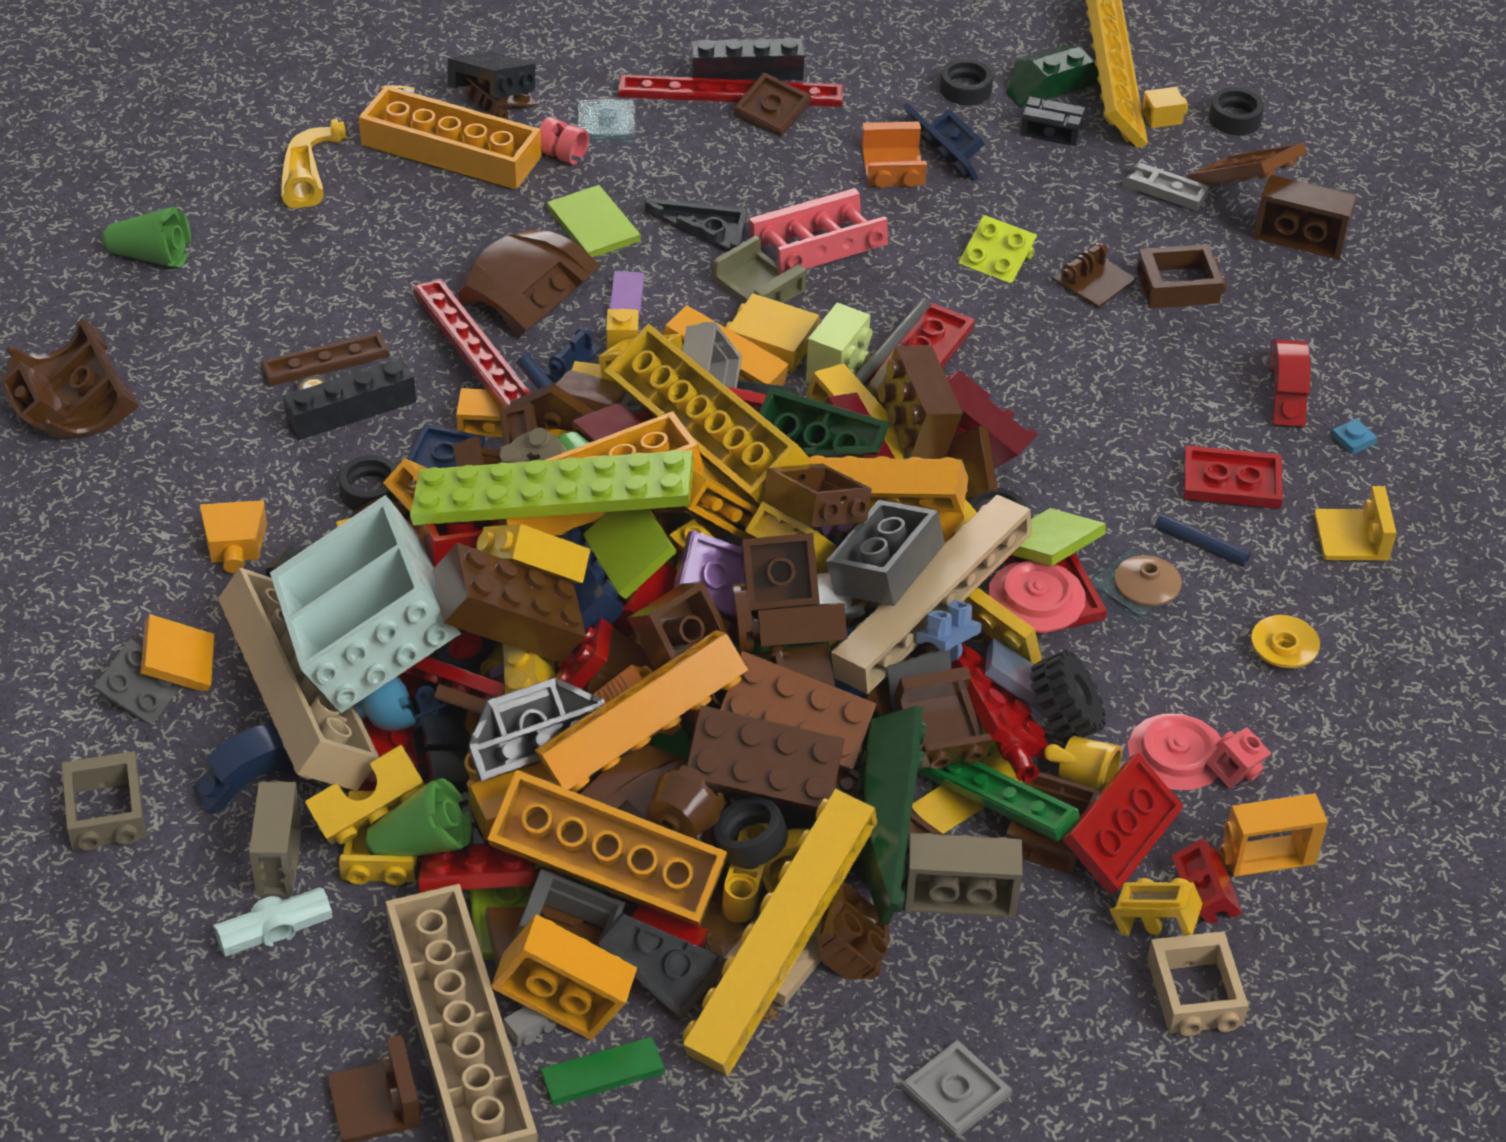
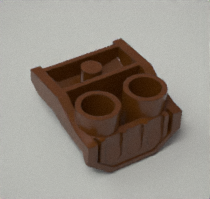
M843 881L822 916L820 936L817 938L819 959L844 979H874L880 975L882 959L888 955L887 946L890 942L889 925L881 924L875 906Z

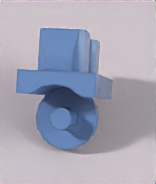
M955 600L948 604L947 612L940 610L928 614L927 627L916 632V642L920 644L931 642L934 644V651L949 650L950 661L953 662L962 655V642L981 633V623L971 620V604Z

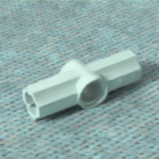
M319 887L283 901L275 896L266 897L258 901L251 909V912L213 925L219 947L226 957L262 943L272 947L274 946L273 943L285 938L291 940L295 935V931L333 917L328 897L324 889Z

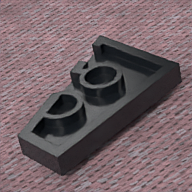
M620 913L596 940L605 951L637 967L634 977L680 1019L688 1013L722 974L723 966L727 961L722 956L624 913Z

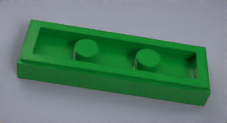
M652 1037L541 1068V1077L552 1107L664 1074V1065Z

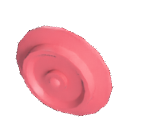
M1030 560L1014 562L999 570L989 584V596L1035 628L1037 633L1063 630L1076 622L1085 608V591L1079 579L1066 568L1056 564L1047 566Z
M1160 714L1145 719L1133 729L1128 741L1129 757L1138 752L1168 788L1173 790H1194L1210 785L1218 778L1206 761L1218 749L1216 743L1221 737L1216 730L1202 720L1184 714Z

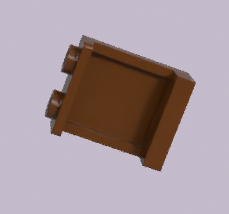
M968 667L900 677L894 694L898 710L913 706L923 707L922 722L927 724L924 741L920 744L919 749L925 753L922 768L940 769L950 763L962 761L975 763L987 756L993 740L990 734L983 735L967 691L972 679Z

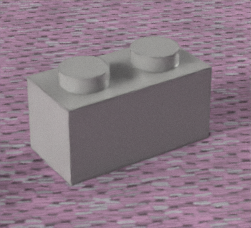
M526 1006L504 1018L505 1031L517 1046L523 1043L525 1045L531 1044L536 1039V1035L543 1031L545 1033L551 1032L557 1023Z

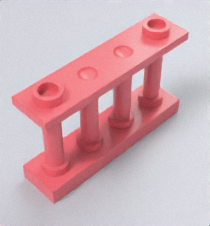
M855 188L749 218L750 238L758 236L761 239V247L771 244L778 251L780 275L797 264L807 269L888 245L887 218L883 216L867 221L861 215L860 193ZM849 221L854 224L842 229L838 226V224ZM821 229H825L828 232L818 236H814L811 233ZM797 236L801 239V241L790 244L784 241Z

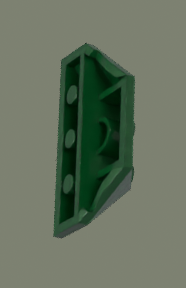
M1066 45L1016 59L1006 94L1019 108L1027 106L1029 97L1048 100L1099 84L1097 79L1099 71L1094 62L1096 59L1079 46Z

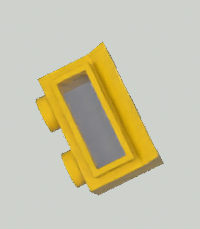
M1141 878L1137 882H1125L1116 907L1109 910L1122 935L1129 936L1135 917H1141L1146 930L1153 935L1161 933L1163 927L1162 918H1176L1183 935L1186 936L1193 935L1203 903L1193 882L1182 878H1175L1171 882H1154L1147 878Z

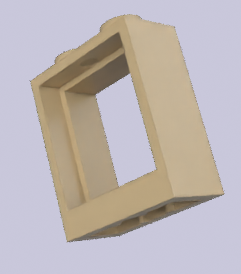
M1225 931L1151 939L1147 961L1169 1034L1181 1033L1184 1036H1193L1202 1030L1217 1028L1221 1032H1230L1244 1025L1248 1002ZM1218 964L1229 1000L1181 1005L1170 969Z

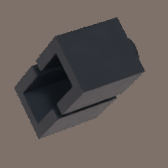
M422 715L409 732L414 760H427L428 763H417L415 769L425 785L430 781L444 778L452 783L458 792L462 794L468 788L467 782L470 780L464 764L465 757L469 753L465 752L469 744V734L464 728L463 717Z

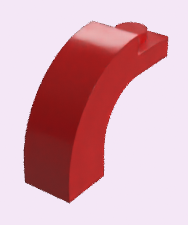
M1272 339L1269 359V371H1274L1275 380L1272 423L1278 426L1304 428L1306 426L1307 396L1310 394V352L1308 343L1301 340Z

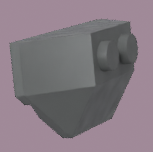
M552 678L486 701L468 744L479 780L482 781L540 761L534 751L535 749L604 705V699L591 695L557 678Z

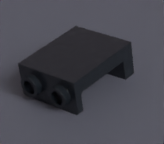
M490 51L448 58L447 86L453 88L470 86L471 83L464 77L474 76L490 81V97L495 99L534 92L536 63Z

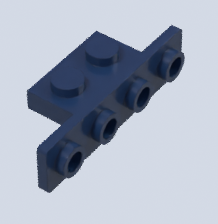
M908 102L903 105L907 113L905 117L906 122H920L921 136L930 146L934 143L938 146L936 149L945 161L952 159L954 161V168L962 177L968 175L974 181L979 178L968 159L984 147L985 144L966 123L949 108L930 124Z

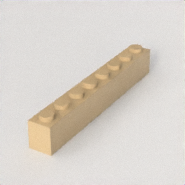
M996 495L990 502L983 505L978 513L968 523L963 524L958 532L945 543L895 606L880 603L864 622H860L847 639L834 647L831 652L834 678L869 694L887 676V666L901 662L920 644L916 642V632L927 627L929 613L940 610L947 612L949 603L955 600L963 602L1031 535V509L999 495Z

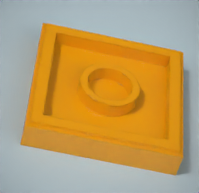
M149 614L144 626L140 673L198 691H208L212 681L215 634Z

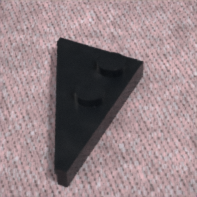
M645 199L646 213L724 250L730 251L742 243L747 222V209Z

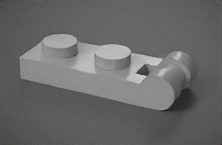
M1137 163L1132 168L1131 174L1127 175L1123 181L1125 189L1134 192L1140 191L1198 211L1207 198L1210 187L1144 163Z

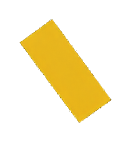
M998 750L979 761L1018 780L1009 762L1003 760ZM942 785L912 805L913 810L919 817L943 834L986 807Z

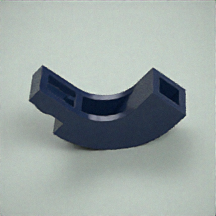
M273 723L245 730L216 748L206 758L211 765L210 769L193 786V789L207 812L214 814L221 811L248 782L258 776L270 772H286L297 777L300 776L294 770V766L283 746L277 728Z

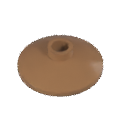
M1149 555L1134 556L1126 559L1116 569L1114 578L1116 588L1123 597L1135 604L1149 607L1170 603L1179 595L1182 586L1181 576L1171 563L1159 557Z

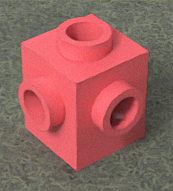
M1246 727L1237 734L1230 731L1216 743L1218 749L1206 763L1230 789L1245 778L1251 782L1265 770L1262 763L1271 752Z

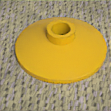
M1274 615L1266 617L1255 625L1251 635V643L1255 652L1266 662L1282 668L1305 666L1317 657L1320 649V639L1317 632L1308 623L1293 616Z

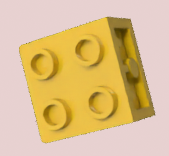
M1372 486L1369 499L1364 500L1363 509L1315 510L1314 518L1324 560L1389 561L1397 532L1385 486Z

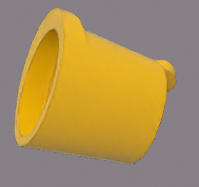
M1072 736L1065 749L1051 744L1046 747L1044 755L1048 761L1060 763L1059 778L1078 784H1085L1099 789L1101 792L1120 768L1122 748L1111 743Z

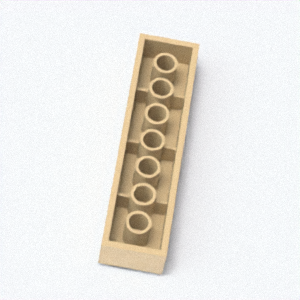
M239 567L218 600L263 697V702L266 704L272 717L273 724L277 728L283 746L291 759L295 772L307 780L316 779L329 783L331 786L338 783L340 787L357 791L372 771L369 763L378 759L379 756L355 706L353 705L341 713L300 669L272 578Z
M460 884L386 901L390 935L449 1141L538 1142L534 1121Z

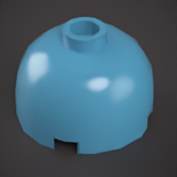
M395 677L355 704L360 718L368 717L373 726L382 731L394 732L414 726L417 722L414 718L416 713L407 688L402 683L400 677Z

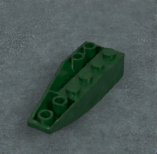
M913 706L871 719L860 751L856 799L874 807L877 817V824L860 854L868 888L880 923L887 926L894 913L901 912L905 899V891L901 890V883L905 878L907 870L905 855L910 837L909 826L917 773H920L925 755L924 751L919 749L920 744L924 741L927 724L922 722L923 707Z

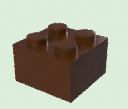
M813 533L740 540L744 583L747 584V594H749L751 610L820 604Z

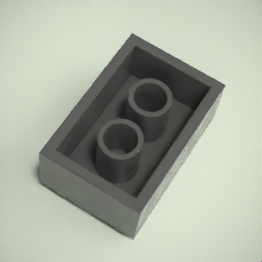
M878 500L869 510L867 522H859L826 560L834 593L895 606L945 545L938 511Z

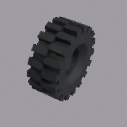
M1063 650L1031 667L1030 679L1034 682L1031 684V687L1037 696L1034 698L1037 705L1040 704L1042 708L1041 714L1043 718L1048 719V726L1051 730H1056V736L1059 739L1063 738L1064 743L1067 744L1072 736L1085 738L1105 728L1106 719L1104 716L1106 712L1101 706L1103 703L1102 697L1097 693L1098 687L1096 683H1093L1091 680V673L1089 670L1084 669V663L1081 659L1077 660L1075 653Z

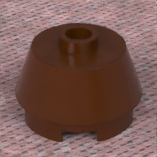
M681 765L678 770L670 768L667 773H663L658 777L649 811L658 825L694 838L719 822L720 813L725 806L724 797L721 792L715 795L705 784V781L708 779L706 775L692 767Z

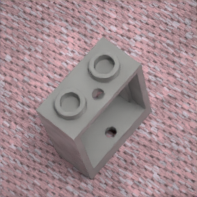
M702 322L701 324L686 326L682 351L726 387L737 388L742 356L717 323Z

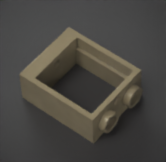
M135 751L62 762L67 831L72 850L82 849L91 851L97 849L100 845L112 843L128 845L134 843L137 839L146 838L140 775ZM129 784L132 812L78 821L77 792Z
M274 781L259 782L249 850L257 896H294L302 832L296 782Z

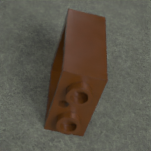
M1209 244L1139 249L1136 272L1150 309L1220 304L1221 295L1226 292V279L1224 275H1220L1218 258L1213 256ZM1202 268L1206 279L1163 282L1159 271Z
M823 463L767 468L763 501L810 527L867 522L872 488Z
M840 602L756 610V617H752L751 639H758V645L761 647L847 639L844 603Z
M1039 772L1034 781L1026 783L1030 787L1077 808L1080 814L1085 812L1100 793L1099 789L1085 784H1078ZM1011 820L1006 838L1022 839V860L1074 875L1079 858L1062 838L1057 842L1031 828L1024 827L1021 823Z

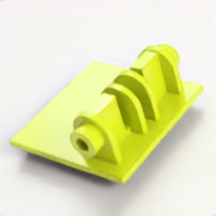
M983 215L958 263L1012 283L1025 258H1032L1035 251L1032 245L1037 234Z

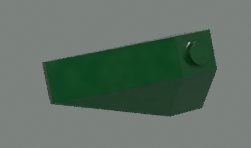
M769 387L759 411L760 415L794 441L808 457L815 455H878L890 423L773 387Z

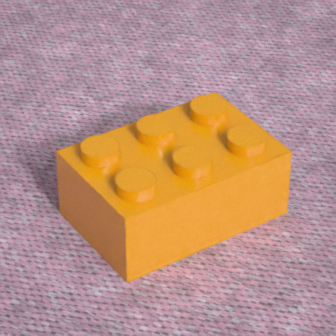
M535 914L503 953L491 988L592 1041L626 1004L637 967L556 925L553 921Z

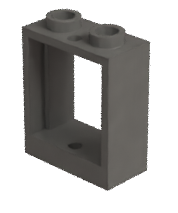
M541 869L512 942L535 914L540 916L544 904L604 928L603 934L622 913L625 903Z

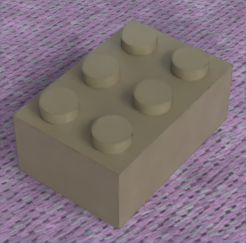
M910 833L905 875V912L1016 918L1023 876L1022 839Z

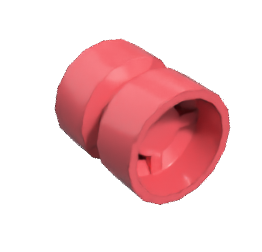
M548 117L542 122L539 127L541 129L542 153L551 157L557 156L559 160L575 165L578 161L571 159V154L580 158L585 155L589 144L588 131L574 125H567L566 122L553 117Z

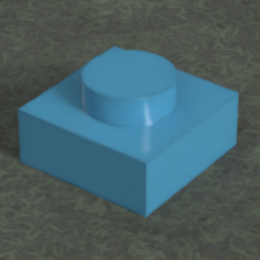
M1357 418L1333 429L1331 437L1351 455L1376 444L1377 436Z

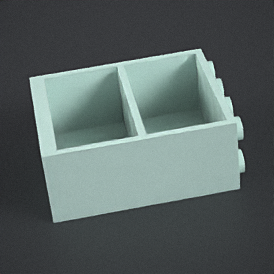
M386 495L270 572L300 669L341 713L461 634L458 628L443 624L433 573L434 566L423 539Z

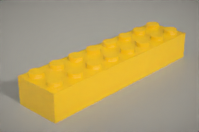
M649 323L604 370L628 395L647 409L655 418L673 411L699 445L701 457L759 506L763 501L767 468L815 464L794 441Z

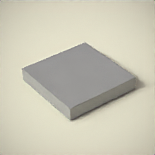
M958 1040L908 1077L901 1085V1088L955 1139L1012 1095V1089Z

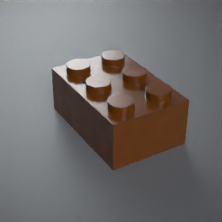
M1275 175L1269 176L1261 196L1253 239L1340 260L1347 240L1357 195Z
M931 345L895 346L891 360L887 362L883 382L878 387L879 401L883 403L887 411L888 421L890 425H893L898 436L899 446L903 448L905 454L908 453L912 457H920L922 459H942L947 455L963 412Z

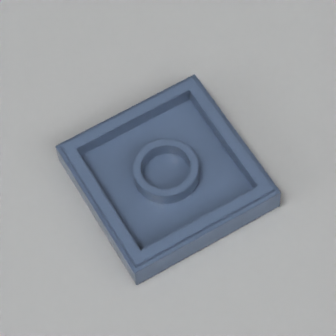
M993 638L987 646L985 676L1039 712L1042 711L1040 704L1037 705L1034 697L1037 696L1031 687V684L1034 682L1030 679V673H1032L1031 667L1034 664Z

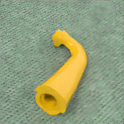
M337 118L332 119L331 127L308 129L296 135L289 143L284 160L281 188L282 199L288 207L316 206L322 201L323 186L317 171L312 147L321 142L338 144L342 143L341 139H347L344 121L338 122Z

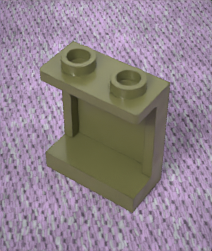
M758 236L742 242L713 261V282L744 304L753 293L786 303L806 290L807 270L797 264L780 275L778 263L762 253L761 239Z

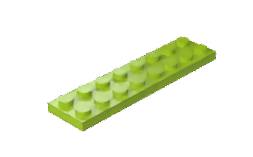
M671 450L655 453L602 455L599 457L420 469L410 516L413 525L690 506L694 470L693 450Z

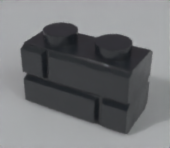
M1029 97L1022 117L1020 136L1076 146L1083 126L1085 107Z

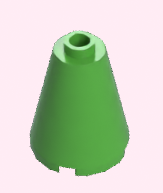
M167 207L109 224L103 232L102 242L111 254L168 267H181L189 254H183L186 243H191L190 225L186 214L183 211H177L178 207Z
M444 778L430 781L368 828L365 838L367 850L371 855L414 857L462 849L471 842L472 825L469 812L462 814L458 802L463 801L461 794L452 783Z

